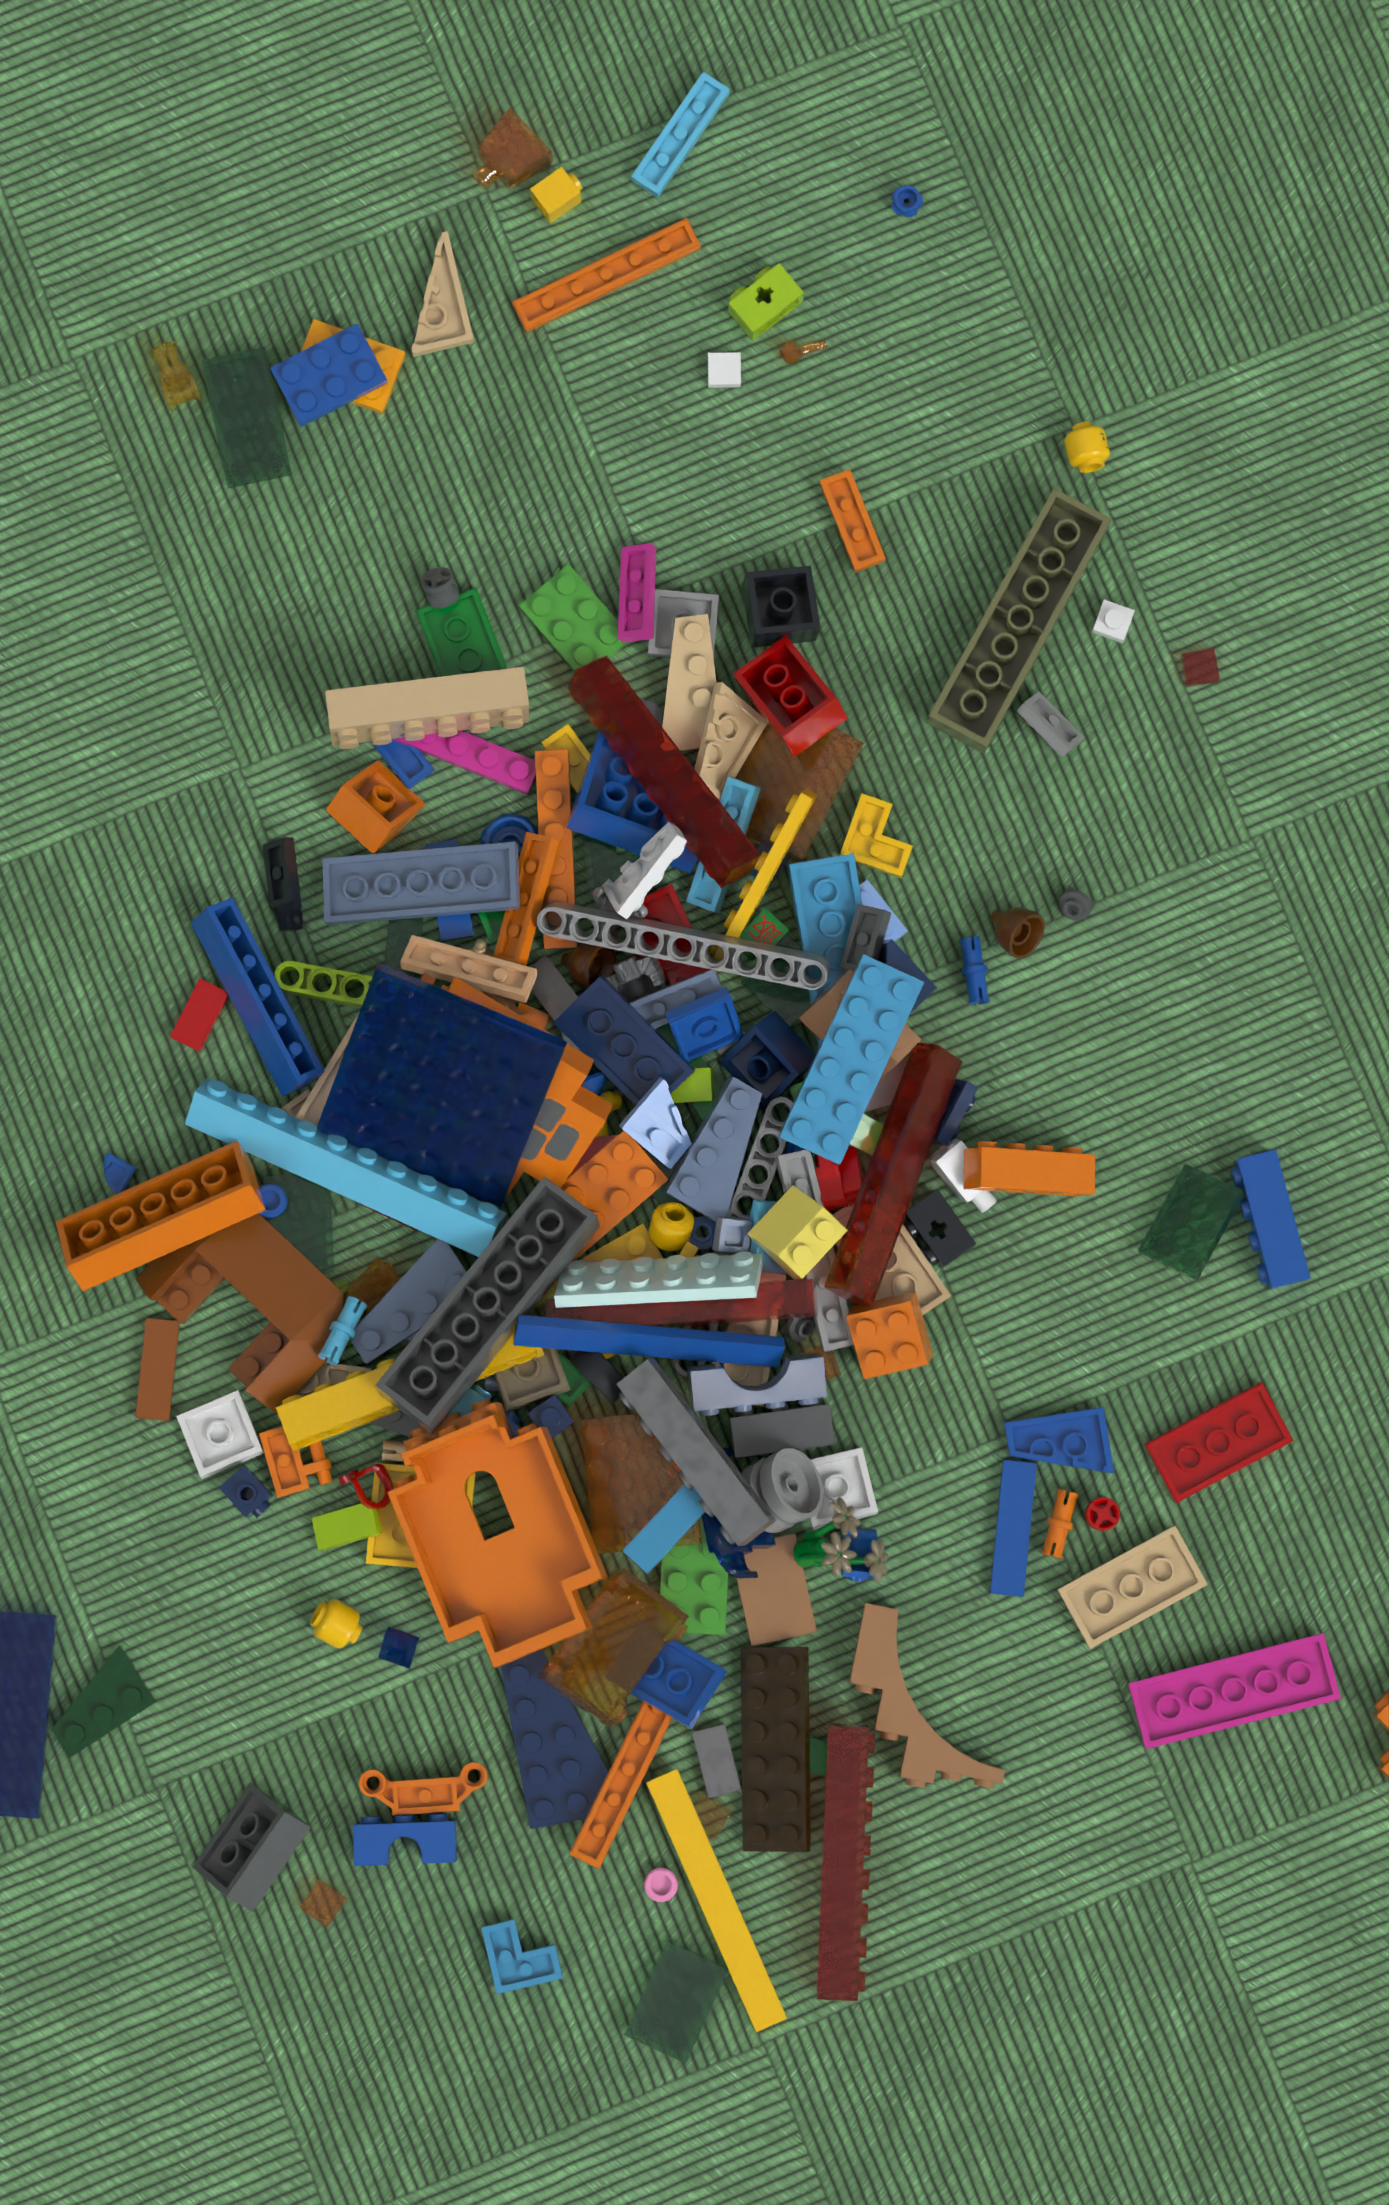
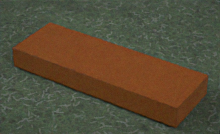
M146 1318L135 1418L170 1421L180 1323L178 1321Z

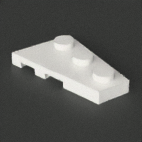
M668 822L642 847L638 860L633 863L628 860L620 868L622 875L613 882L608 879L602 885L615 911L625 919H628L632 912L637 911L642 906L646 894L652 886L657 885L662 880L666 868L684 850L687 840L680 829L672 823Z

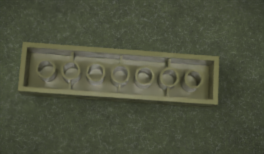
M1053 488L931 710L927 724L985 754L1108 530L1111 518Z

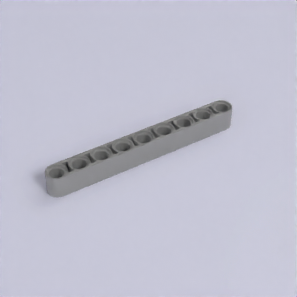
M560 901L548 903L537 917L539 930L547 936L809 990L821 988L830 974L828 960L819 954L633 916L625 919L618 913ZM554 911L558 913L562 919L561 925H551L547 920V912ZM579 919H590L593 922L594 931L591 933L584 932L579 926ZM611 926H623L627 933L626 938H615L612 935ZM644 932H654L659 938V944L656 946L648 945L643 938ZM676 939H687L692 945V950L690 952H681L676 946ZM710 945L720 946L724 951V958H712L708 952V947ZM745 951L752 952L757 958V964L753 966L744 964L741 960V953ZM777 958L785 959L790 965V970L787 972L777 971L774 968L773 960ZM809 965L818 966L822 970V977L819 979L810 978L806 973V967Z
M775 1098L767 1106L727 1217L749 1219L750 1215H743L737 1209V1203L742 1198L765 1200L777 1168L776 1156L782 1155L786 1140L778 1137L785 1121H776L772 1117L771 1112L777 1105H784L790 1111L793 1102L788 1098ZM765 1136H773L777 1139L779 1148L773 1153H766L760 1146L761 1139ZM754 1167H761L767 1172V1180L762 1184H755L749 1179V1171ZM714 1250L713 1252L714 1254H717L719 1256L736 1254L730 1252H718L716 1250ZM721 1299V1304L716 1309H708L704 1306L702 1300L695 1301L685 1329H691L693 1324L703 1322L709 1327L710 1331H716L728 1299ZM674 1359L673 1365L677 1374L687 1378V1372L679 1366V1359ZM698 1361V1365H704L705 1361Z

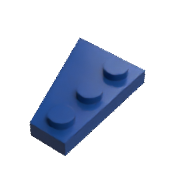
M1104 1407L1004 1423L1008 1453L1011 1457L1114 1474Z

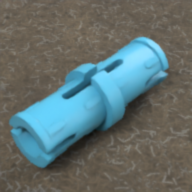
M348 1296L346 1299V1303L337 1321L331 1323L329 1327L331 1333L318 1354L322 1360L325 1357L328 1358L326 1362L329 1364L338 1365L348 1341L354 1339L356 1335L354 1329L367 1308L363 1301L357 1304L359 1299Z

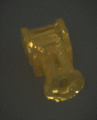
M175 341L160 344L150 351L151 358L156 359L161 373L158 374L162 383L160 385L172 412L181 404L194 399L197 402L202 400L191 372L189 373L185 363H181L177 353L179 347ZM167 358L170 359V362L172 364L171 367H169L167 363Z

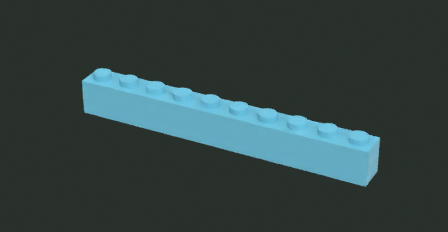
M207 1078L194 1092L185 1125L227 1144L238 1140L243 1150L247 1153L477 1257L483 1253L503 1227L507 1213L499 1210L495 1205L470 1197L463 1190L450 1188L439 1183L432 1176L422 1175L408 1169L403 1163L379 1156L372 1149L359 1147L348 1142L341 1135L328 1133L317 1128L312 1122L302 1121L288 1115L281 1108L271 1107L257 1101L252 1095L237 1092L227 1087L221 1081Z

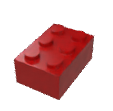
M784 636L733 673L745 696L794 757L848 719L838 699L787 636Z

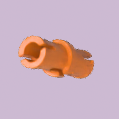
M1058 1489L1052 1517L1047 1519L1046 1524L1049 1525V1529L1041 1554L1050 1556L1053 1543H1056L1053 1557L1062 1559L1068 1530L1072 1531L1073 1524L1070 1522L1079 1494L1070 1492L1067 1504L1064 1505L1067 1491Z

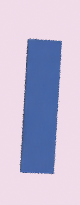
M1003 1460L990 1594L1024 1597L1037 1463Z

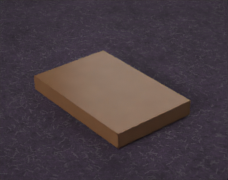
M795 1533L730 1548L751 1646L817 1632L803 1567L796 1563L793 1550L797 1543Z

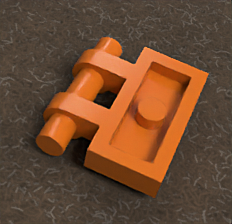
M283 1426L259 1433L277 1498L311 1489L307 1478L311 1474H317L320 1486L333 1482L329 1470L332 1469L330 1458L326 1459L321 1441L309 1445L313 1463L304 1465L300 1450L293 1451L289 1445Z

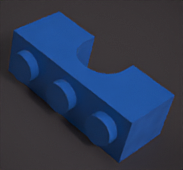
M447 1813L428 1814L427 1821H415V1815L394 1816L395 1822H381V1816L361 1817V1823L353 1825L354 1866L388 1865L390 1863L391 1845L395 1839L400 1837L412 1838L419 1844L422 1864L457 1861L456 1819L449 1820Z

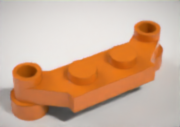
M471 1762L463 1767L459 1776L390 1781L381 1771L371 1769L362 1774L359 1780V1787L364 1795L376 1797L392 1809V1816L460 1811V1803L471 1792L485 1785L488 1779V1772L481 1763ZM477 1769L480 1772L481 1778L479 1781L475 1782L469 1778L470 1770ZM371 1776L377 1777L380 1781L377 1789L371 1788L368 1784Z

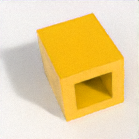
M560 167L530 188V193L535 205L549 224H551L581 203L580 190L583 188L572 172L567 174L563 167Z

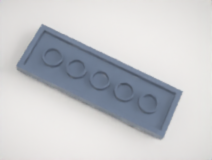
M515 841L322 858L324 923L326 925L520 909L518 844Z

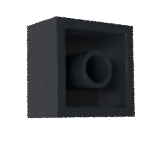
M811 566L746 572L742 591L751 648L772 646L784 636H787L792 643L816 641L821 627Z

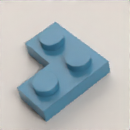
M515 1919L481 1927L497 1994L563 1978L556 1944L522 1952Z

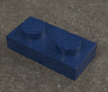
M954 1079L925 1138L936 1144L948 1146L950 1141L957 1137L960 1131L959 1123L964 1114L972 1108L978 1087L968 1081Z

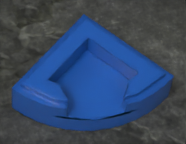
M108 1152L105 1156L103 1164L104 1174L109 1187L116 1194L127 1190L138 1168Z

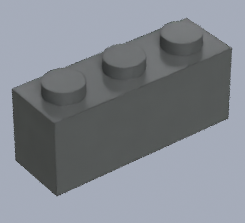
M818 1399V1403L802 1405V1408L790 1410L789 1405L785 1404L784 1407L769 1408V1413L756 1414L755 1408H752L750 1411L736 1412V1417L730 1418L735 1459L773 1454L787 1448L802 1450L835 1445L830 1404L822 1405V1399Z

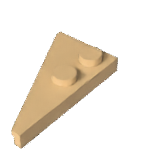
M448 231L441 232L434 254L435 259L423 299L424 304L418 320L415 341L412 345L413 357L474 343Z

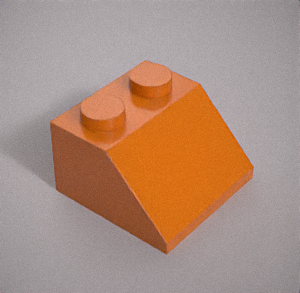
M377 760L343 784L326 811L372 854H375L404 829L423 809L425 803L413 791L408 789L385 765Z

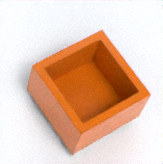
M916 1291L854 1305L846 1315L864 1379L929 1364L933 1351Z

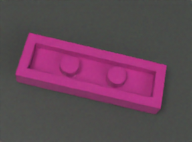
M652 543L621 547L618 639L622 643L653 639L656 547Z

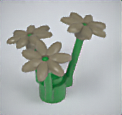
M838 1497L837 1503H829L832 1510L836 1513L832 1516V1521L815 1531L806 1532L805 1540L798 1541L795 1544L793 1550L795 1561L803 1568L814 1565L817 1567L832 1565L834 1577L839 1575L841 1568L846 1573H850L852 1570L851 1565H865L870 1567L869 1575H875L876 1583H880L882 1576L887 1574V1568L883 1562L887 1561L888 1554L884 1553L883 1540H879L878 1543L872 1540V1553L866 1554L865 1557H856V1552L847 1550L851 1541L849 1536L840 1540L839 1535L833 1532L831 1534L832 1544L819 1539L820 1536L835 1527L841 1528L843 1535H847L850 1532L854 1538L858 1536L856 1527H859L861 1522L852 1516L854 1507H847L843 1498Z

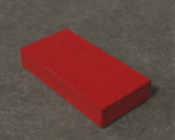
M199 978L170 1038L201 1052L229 998L227 991Z

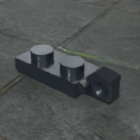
M284 837L265 843L262 847L270 909H275L278 916L279 931L291 932L303 929V913L301 912L302 904L294 838Z

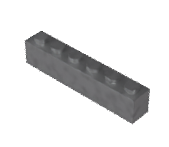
M647 1359L617 1383V1386L622 1391L619 1397L630 1410L635 1408L642 1418L639 1420L641 1427L649 1436H656L662 1444L659 1447L662 1455L668 1462H675L682 1471L679 1474L681 1480L690 1490L695 1488L702 1498L699 1501L700 1505L710 1517L714 1515L723 1525L720 1531L730 1544L736 1543L738 1546H745L777 1521L656 1360Z

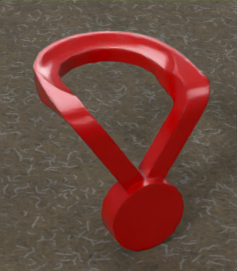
M378 1463L361 1471L356 1469L338 1478L341 1485L352 1481L359 1501L368 1509H381L391 1502L387 1492L393 1490V1485L385 1466ZM375 1471L384 1486L383 1499L378 1503L368 1500L357 1480L358 1477Z

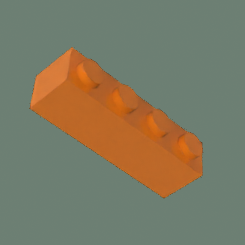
M977 1142L976 1148L964 1149L963 1190L1074 1197L1094 1195L1095 1154H1082V1148L1065 1147L1062 1148V1152H1054V1146L1037 1145L1034 1146V1150H1026V1144L1009 1143L1005 1144V1148H997V1142Z

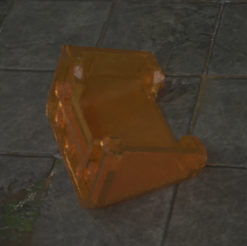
M625 1568L614 1570L585 1610L592 1628L563 1640L538 1676V1679L607 1727H611L613 1723L616 1725L621 1723L629 1711V1708L625 1705L628 1701L627 1697L663 1646L671 1640L678 1642L688 1628L685 1622L689 1616Z

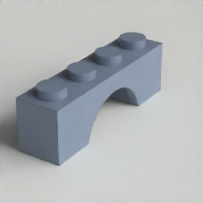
M818 1352L785 1356L783 1365L776 1376L770 1381L757 1386H745L734 1382L729 1378L720 1363L686 1367L689 1403L694 1411H699V1415L702 1416L715 1415L719 1413V1409L732 1407L733 1412L752 1410V1405L765 1404V1408H780L785 1406V1401L798 1400V1404L801 1405L818 1403V1398L827 1397L824 1357Z

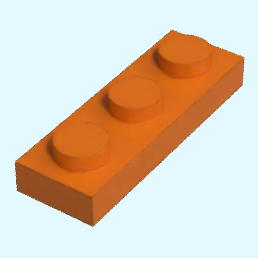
M848 469L820 480V487L854 572L857 573L885 562V555L851 470Z

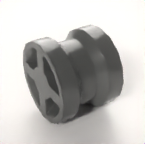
M446 567L431 569L421 578L422 587L427 592V601L433 608L448 607L459 598V590L453 584L454 576L451 570Z

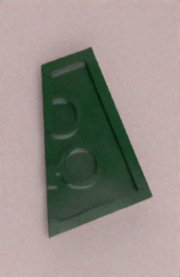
M121 1645L118 1646L52 1728L69 1757H73L157 1702Z

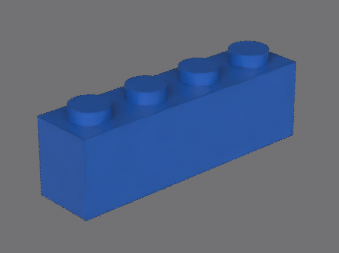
M1276 1149L1235 1160V1168L1230 1169L1231 1177L1235 1188H1241L1243 1200L1239 1201V1206L1243 1219H1249L1252 1232L1248 1233V1240L1252 1252L1257 1251L1261 1264L1256 1265L1260 1283H1266L1267 1289L1271 1290L1310 1279Z

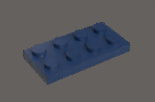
M602 975L553 1022L585 1055L594 1059L593 1063L635 1106L659 1077L667 1082L668 1090L671 1094L695 1071L689 1062Z

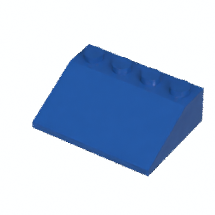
M599 730L566 828L640 855L642 847L670 822L680 829L687 842L682 854L673 860L669 866L691 873L702 852L715 802L691 782L695 765Z

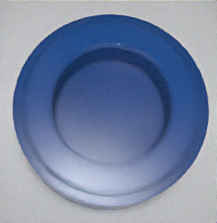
M275 1184L261 1186L260 1192L266 1210L260 1212V1214L267 1218H275L282 1215L288 1205V1197L285 1191Z

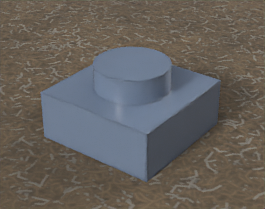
M717 1216L712 1249L718 1252H748L750 1237L747 1233L752 1229L753 1221L746 1218Z

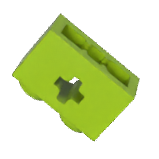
M780 263L773 268L770 266L765 267L756 275V281L748 288L745 286L738 288L729 298L731 301L728 303V312L752 341L803 302L804 292ZM761 295L764 299L770 296V303L767 304L765 301H761L758 304V296Z

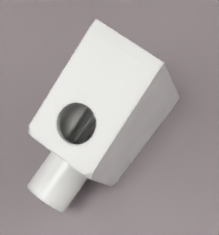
M954 1139L950 1141L948 1146L942 1145L926 1161L960 1201L967 1203L972 1201L979 1211L983 1213L992 1207L997 1200L990 1191L963 1190L964 1149L968 1148L961 1140Z

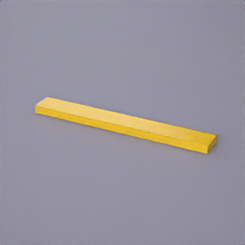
M676 1768L647 1781L650 1793L755 2031L759 2032L787 2019L678 1769Z

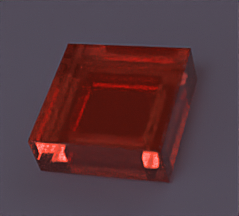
M1214 648L1181 654L1186 688L1218 683L1220 681Z

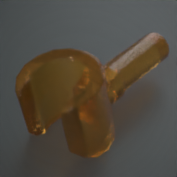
M790 340L781 346L779 353L786 363L794 364L808 353L826 349L827 343L824 340L799 348L794 340Z

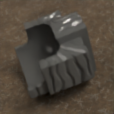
M633 954L613 965L615 973L605 978L628 1002L667 987L665 982L667 978H665L663 969L659 961H657L658 958Z

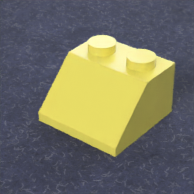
M792 1185L753 1226L747 1235L794 1280H800L806 1276L848 1230L822 1205Z

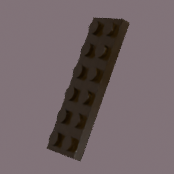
M741 1647L743 1851L810 1852L809 1647Z

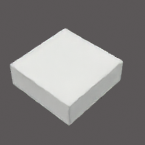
M741 352L708 353V388L741 387Z

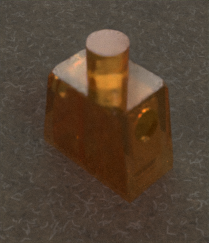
M509 108L479 145L478 155L484 165L473 174V177L485 190L497 179L508 189H512L549 166L553 162L552 151Z

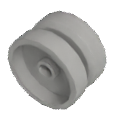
M794 1448L782 1449L767 1458H762L750 1464L742 1471L743 1477L777 1520L764 1531L768 1533L781 1532L796 1523H801L814 1517L820 1512L824 1503L823 1483L814 1463L804 1453Z

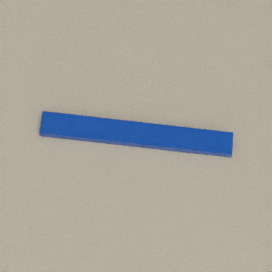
M518 1315L513 1335V1345L767 1367H779L785 1348L784 1337Z

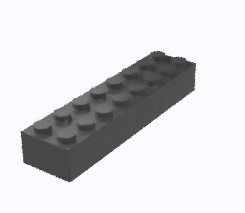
M543 1177L375 1386L379 1394L429 1433L433 1434L514 1334L518 1315L528 1316L600 1227L597 1215L546 1177Z

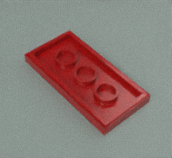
M1260 1382L1143 1445L1176 1504L1294 1440L1264 1384Z

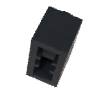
M938 1189L904 1213L907 1219L903 1222L905 1228L914 1239L919 1236L926 1247L922 1251L933 1266L938 1263L943 1269L976 1245L974 1239ZM934 1223L937 1227L940 1225L945 1227L942 1233L944 1237L942 1240L938 1236L932 1238L929 1235L932 1230L930 1224Z

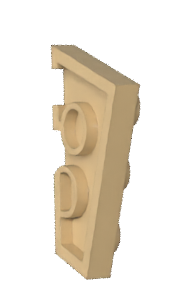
M718 682L714 685L691 781L714 802L720 801L727 777H736L767 724L758 712L723 682Z

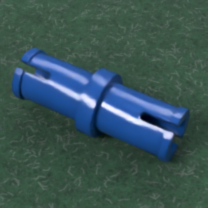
M973 936L972 940L971 937L962 938L959 940L964 964L961 973L963 977H966L969 1005H976V1002H978V1005L989 1003L990 998L985 974L988 973L987 965L983 964L980 937Z

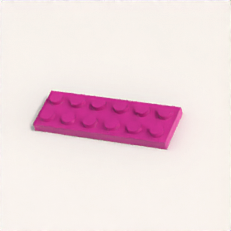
M1324 1633L1127 1683L1144 1749L1341 1699Z

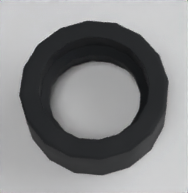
M576 1351L569 1358V1361L612 1404L620 1398L619 1394L622 1391L617 1386V1383L624 1377L599 1352Z

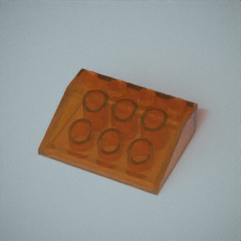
M767 723L736 779L761 787L745 836L759 844L763 843L771 849L775 843L770 840L774 829L779 822L784 825L790 813L785 811L794 793L800 796L801 792L807 789L815 793L817 797L786 853V856L797 863L804 862L862 751L863 742L834 728L794 757Z
M639 1414L581 1420L592 1539L598 1554L623 1552L624 1548L684 1485L679 1476L682 1471L675 1462H668L659 1450L662 1444L655 1435L651 1437L644 1431L639 1423V1420L642 1419ZM700 1519L675 1546L702 1544Z

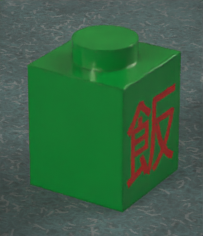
M764 908L743 930L739 938L779 946L789 935V929L770 911ZM742 952L751 961H754L756 958L752 952Z

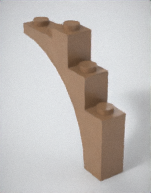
M864 1603L849 1683L856 1684L855 1691L873 1695L876 1688L881 1689L874 1729L881 1731L880 1738L900 1741L901 1735L906 1736L899 1776L906 1778L905 1784L925 1788L926 1782L934 1783L936 1770L942 1771L940 1778L960 1782L961 1776L975 1778L974 1785L994 1788L995 1782L1003 1784L1005 1770L978 1762L956 1750L941 1738L919 1713L906 1689L898 1660L896 1633L899 1610Z

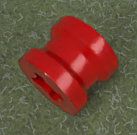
M1107 1497L1096 1498L1087 1505L1085 1519L1092 1529L1107 1531L1114 1528L1119 1522L1120 1509L1112 1499Z

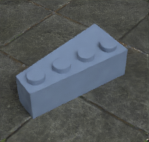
M728 1077L692 1138V1144L683 1154L662 1192L715 1223L717 1216L727 1217L762 1093L735 1077Z
M437 1239L354 1329L356 1335L351 1342L368 1366L408 1341L407 1338L420 1330L466 1274L465 1268L448 1243Z

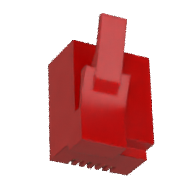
M855 1146L847 1149L840 1165L815 1155L817 1167L815 1171L821 1193V1203L827 1211L836 1210V1207L838 1209L840 1207L844 1208V1206L848 1207V1205L851 1207L852 1204L856 1206V1203L858 1205L868 1203L861 1160Z

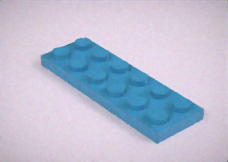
M854 853L787 865L801 950L824 956L830 964V974L825 984L816 990L808 989L811 1004L844 970L839 968L857 904L862 905ZM809 965L806 967V973L810 978L819 979L822 977V970L818 966ZM816 1036L819 1049L822 1041Z
M865 954L861 955L779 1133V1138L834 1163L841 1164L922 989L923 981Z

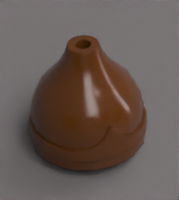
M1014 907L1005 911L996 910L990 918L995 928V938L998 944L1008 955L1020 959L1032 953L1039 945L1044 934V919L1037 912L1026 908Z
M582 944L574 951L563 954L561 958V963L568 970L571 979L585 990L600 975L606 978L615 973L613 965L617 963L614 949L590 944Z

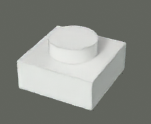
M1103 600L1092 633L1123 643L1135 610Z

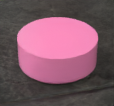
M664 1867L651 1870L645 1878V1892L652 1900L657 1902L670 1900L678 1889L676 1875L670 1869Z

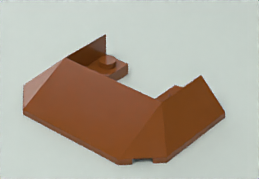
M258 1213L152 1260L135 1280L150 1300L157 1301L180 1324H185L225 1279L235 1287L270 1323L231 1364L228 1370L247 1387L245 1391L278 1414L276 1407L283 1405L282 1401L284 1399L297 1395L326 1363L328 1358L325 1357L322 1360L318 1354L331 1333L329 1329L331 1323L337 1321L345 1305V1297L342 1290L269 1221Z

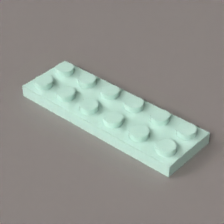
M743 1251L734 1255L721 1256L708 1253L701 1257L673 1255L664 1259L639 1257L635 1260L626 1261L611 1258L605 1259L602 1262L588 1263L582 1260H575L567 1266L559 1277L554 1295L556 1308L756 1298L763 1268L762 1253L752 1254Z

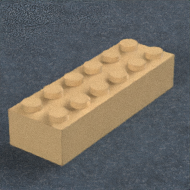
M524 667L325 690L332 745H339L341 749L356 748L359 746V743L371 741L373 745H385L391 743L392 739L404 737L406 741H418L424 739L427 734L438 733L439 737H451L457 735V731L470 729L472 733H484L489 731L490 727L503 726L504 729H517L522 727L523 723L529 722V701Z

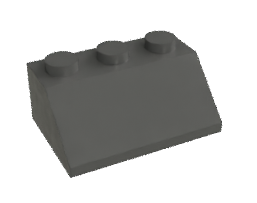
M249 1783L192 1867L226 1898L253 1912L311 1827L287 1807L252 1783Z

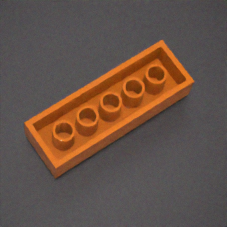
M237 1140L56 1221V1226L66 1267L82 1291H85L246 1218L252 1217L266 1209L254 1167Z

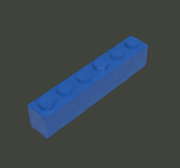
M233 897L205 908L191 922V925L279 1092L283 1097L309 1086L325 1071Z

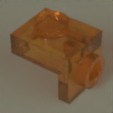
M376 1257L369 1267L346 1289L344 1295L347 1298L351 1296L359 1299L357 1304L363 1301L367 1305L363 1313L367 1316L395 1286L400 1277L389 1263L383 1262L380 1258Z

